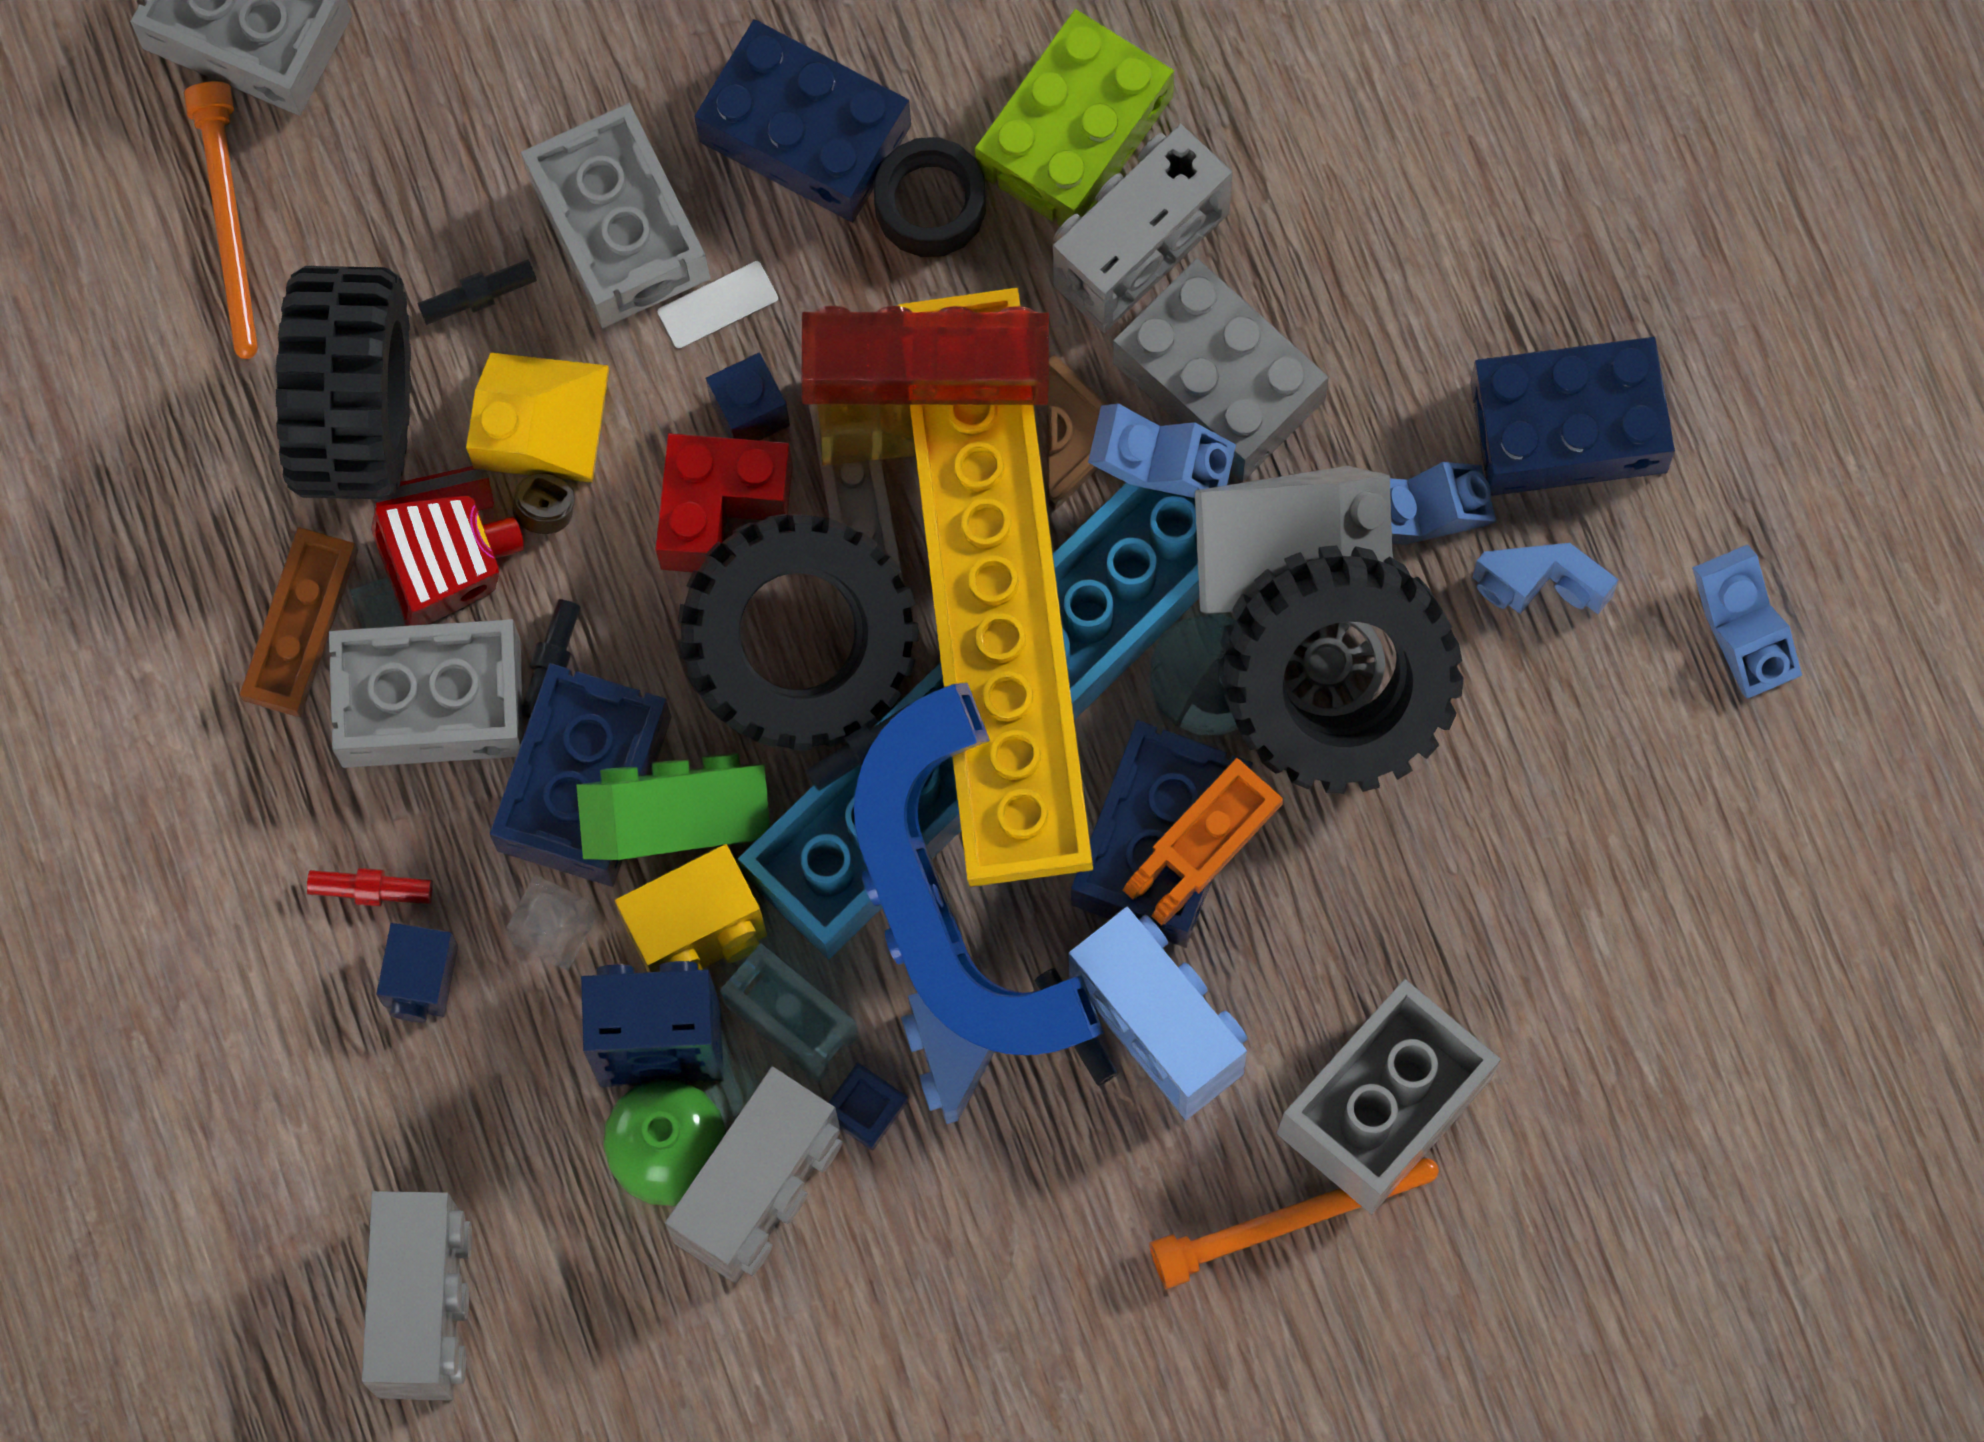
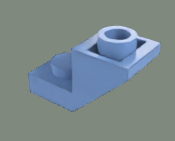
M1118 403L1101 405L1088 463L1130 485L1195 498V490L1227 485L1236 444L1195 422L1160 426Z
M1442 462L1408 480L1390 478L1392 544H1411L1488 526L1496 522L1491 502V489L1484 476L1482 465Z
M1571 543L1484 551L1476 561L1472 577L1478 582V591L1489 602L1502 609L1509 605L1519 614L1523 612L1549 579L1557 583L1555 585L1556 591L1568 603L1579 609H1584L1587 606L1596 614H1599L1613 597L1619 580Z
M1748 544L1692 567L1705 617L1742 694L1747 699L1802 676L1790 626L1770 605L1758 556Z

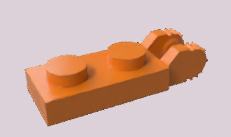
M1236 758L1153 846V854L1134 873L1122 891L1132 900L1139 895H1143L1167 865L1182 880L1157 903L1152 917L1160 925L1166 924L1187 903L1195 891L1199 894L1283 805V798L1241 760Z

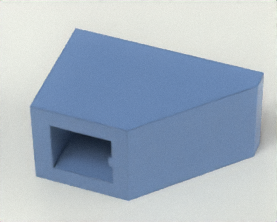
M918 993L909 995L908 999L912 1014L902 1016L901 1021L911 1052L923 1049L930 1072L919 1075L930 1111L941 1108L946 1124L956 1122L962 1115L995 1051L977 1046L958 1036L934 1016Z

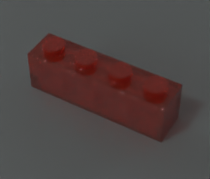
M825 306L817 309L815 312H802V404L1048 405L1049 313H1035L1034 310L1021 306L1007 307L1000 312H973L971 309L961 306L945 307L938 312H912L910 309L901 306L883 307L877 312H851L849 309L841 306Z

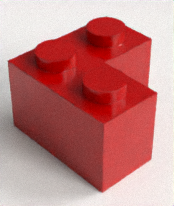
M668 433L655 547L660 569L692 573L694 570L698 571L707 559L705 554L717 542L722 543L725 541L727 517L765 520L769 516L788 515L793 469L789 443Z

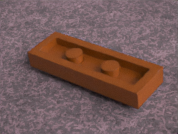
M301 527L297 528L239 694L244 702L301 718L329 636V631H331L358 553L355 543Z

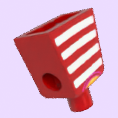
M470 496L383 505L376 507L374 510L371 531L405 626L428 625L490 595L496 589L500 574L496 559L524 551L522 533L515 517L512 516L483 525L475 501Z

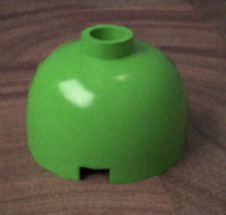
M655 1079L634 1086L616 1102L605 1124L603 1149L611 1173L628 1194L648 1204L674 1206L679 1203L727 1131L720 1110L705 1092L681 1080Z

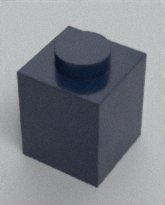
M760 352L705 378L710 401L729 438L760 441L790 426L786 402Z
M390 923L376 995L384 1007L391 1008L390 1015L392 1017L422 1023L426 1022L428 1014L445 1016L458 951V944L452 932Z

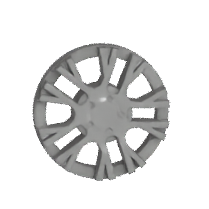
M1338 623L1336 639L1325 638L1327 626L1317 630L1319 639L1312 644L1304 640L1297 648L1305 652L1304 658L1292 654L1287 665H1296L1302 669L1303 673L1295 679L1286 682L1284 680L1286 693L1295 706L1312 714L1339 716L1355 712L1371 702L1383 680L1385 656L1380 639L1367 623ZM1351 627L1358 630L1366 639L1365 642L1354 649H1348L1342 643V639ZM1374 655L1375 662L1352 665V658ZM1361 674L1373 679L1367 690L1363 693L1351 684L1349 680L1351 675ZM1307 680L1312 687L1300 699L1294 692ZM1342 685L1352 701L1346 705L1343 704L1336 691ZM1320 691L1327 692L1331 697L1332 708L1312 705L1313 697Z

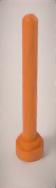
M203 82L185 89L187 117L194 120L195 127L202 131L234 351L238 357L250 359L256 355L258 344L225 126L230 123L229 115L234 112L231 86L225 82Z
M1430 1158L1421 1159L1388 1197L1434 1181L1439 1173L1437 1163ZM1341 1188L1192 1241H1190L1188 1236L1176 1239L1174 1234L1149 1242L1150 1253L1160 1281L1167 1290L1189 1282V1275L1200 1271L1199 1264L1362 1206Z

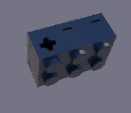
M755 19L751 22L694 116L700 143L852 223L874 189L873 182L881 162L901 144L911 127L909 99Z
M1655 337L1475 360L1470 386L1473 403H1475L1474 410L1484 471H1486L1485 478L1489 483L1491 496L1668 473L1675 448Z
M549 663L490 831V837L497 852L614 887L623 860L583 859L577 784L601 781L600 770L610 768L637 767L638 776L652 775L651 764L657 762L672 718L667 699L647 692L643 698L640 690L578 671L572 676L570 669Z
M1137 720L1090 838L1094 870L1077 872L1071 887V905L1109 920L1128 906L1138 920L1145 914L1149 916L1162 931L1168 942L1187 948L1212 880L1199 894L1195 891L1174 917L1163 925H1160L1152 917L1155 906L1182 880L1167 865L1143 895H1139L1132 900L1122 890L1134 873L1153 854V846L1236 758L1241 760L1251 770L1253 762L1232 755L1231 760L1226 759L1227 752L1164 729L1161 735L1157 734L1156 726Z
M674 961L661 964L660 972L634 973L633 966L615 964L596 968V975L581 976L583 1051L600 1087L636 1086L655 1079L681 1080L685 1083L724 1081L721 1006L708 969L698 970V964L695 962Z

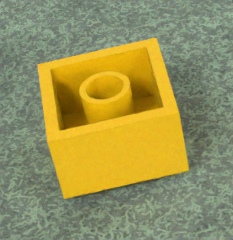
M727 844L614 900L624 927L647 972H660L661 964L674 961L695 962L698 964V970H703V968L724 957L727 963L736 962L754 953L760 947L758 940L767 936L760 907Z

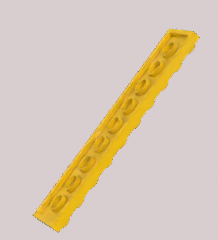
M1018 288L898 304L944 688L952 684L968 683L990 739L989 742L952 756L969 887L1092 871L1094 868Z

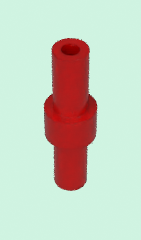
M358 868L357 874L310 870L307 878L308 895L355 898L356 905L381 907L383 901L431 904L432 880L385 876V871L380 869Z

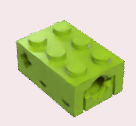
M1074 9L975 147V159L985 179L992 184L998 180V188L1052 222L1057 217V225L1060 227L1074 214L1083 217L1098 203L1095 198L1100 189L1110 178L1122 170L1173 98L1174 70L1079 10Z

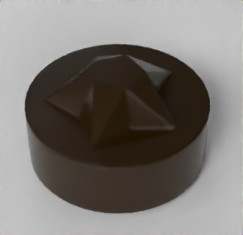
M550 474L531 475L523 479L515 489L512 507L513 515L517 522L530 532L553 534L561 531L570 523L575 497L571 487L561 478Z

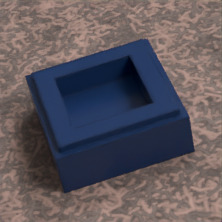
M857 1062L828 1103L836 1109L840 1129L873 1151L909 1102V1099L905 1094Z

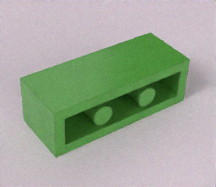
M732 753L703 756V768L689 769V760L652 763V775L638 776L637 767L600 770L601 781L577 784L583 859L623 860L758 840L770 828L765 764H740L739 754Z

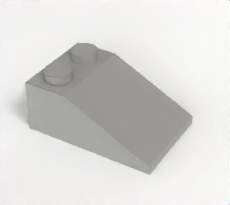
M1343 466L1195 490L1200 612H1233L1232 609L1241 594H1245L1253 599L1259 592L1254 582L1259 575L1269 569L1276 577L1289 569L1284 558L1299 552L1302 553L1307 562L1319 559V547L1337 545L1342 556H1351L1353 548L1357 546L1373 550L1381 562L1389 556L1393 558L1390 475Z

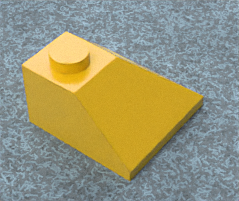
M490 352L475 389L466 444L473 468L529 476L550 474L565 480L593 483L610 370L609 366Z

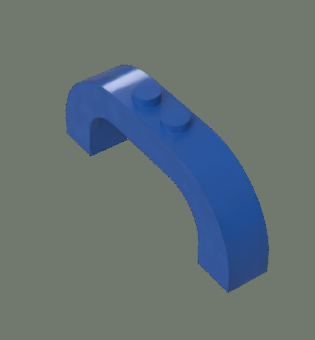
M968 683L952 684L916 700L900 711L878 734L863 761L855 790L854 819L858 843L868 869L862 872L864 887L871 902L875 906L882 905L890 925V928L885 930V939L893 959L898 965L905 964L919 996L934 1016L947 1028L977 1046L1004 1054L1040 1055L1056 1052L1104 1033L1082 974L1033 992L1008 990L987 979L976 968L967 952L920 830L918 803L922 788L930 774L948 758L990 741Z

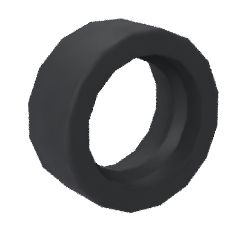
M940 137L915 138L897 146L881 162L873 182L876 219L885 237L900 250L919 257L946 256L964 248L979 232L986 214L985 177L975 157L958 143ZM925 167H939L955 174L965 189V203L959 216L954 221L941 227L922 228L908 223L901 217L895 205L896 189L900 180L906 174Z

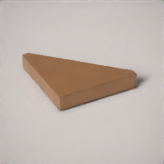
M1054 354L1048 359L1049 505L1057 510L1099 469L1088 463L1101 405L1108 404Z

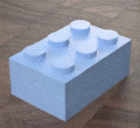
M1127 906L1069 952V979L1082 974L1098 1015L1181 1116L1188 1120L1244 1075L1247 1050L1243 1043L1248 1038L1238 1022L1226 1010L1217 1015L1206 1002L1203 995L1208 992V989L1193 968L1186 962L1177 967L1163 948L1168 945V941L1155 922L1146 914L1138 920Z

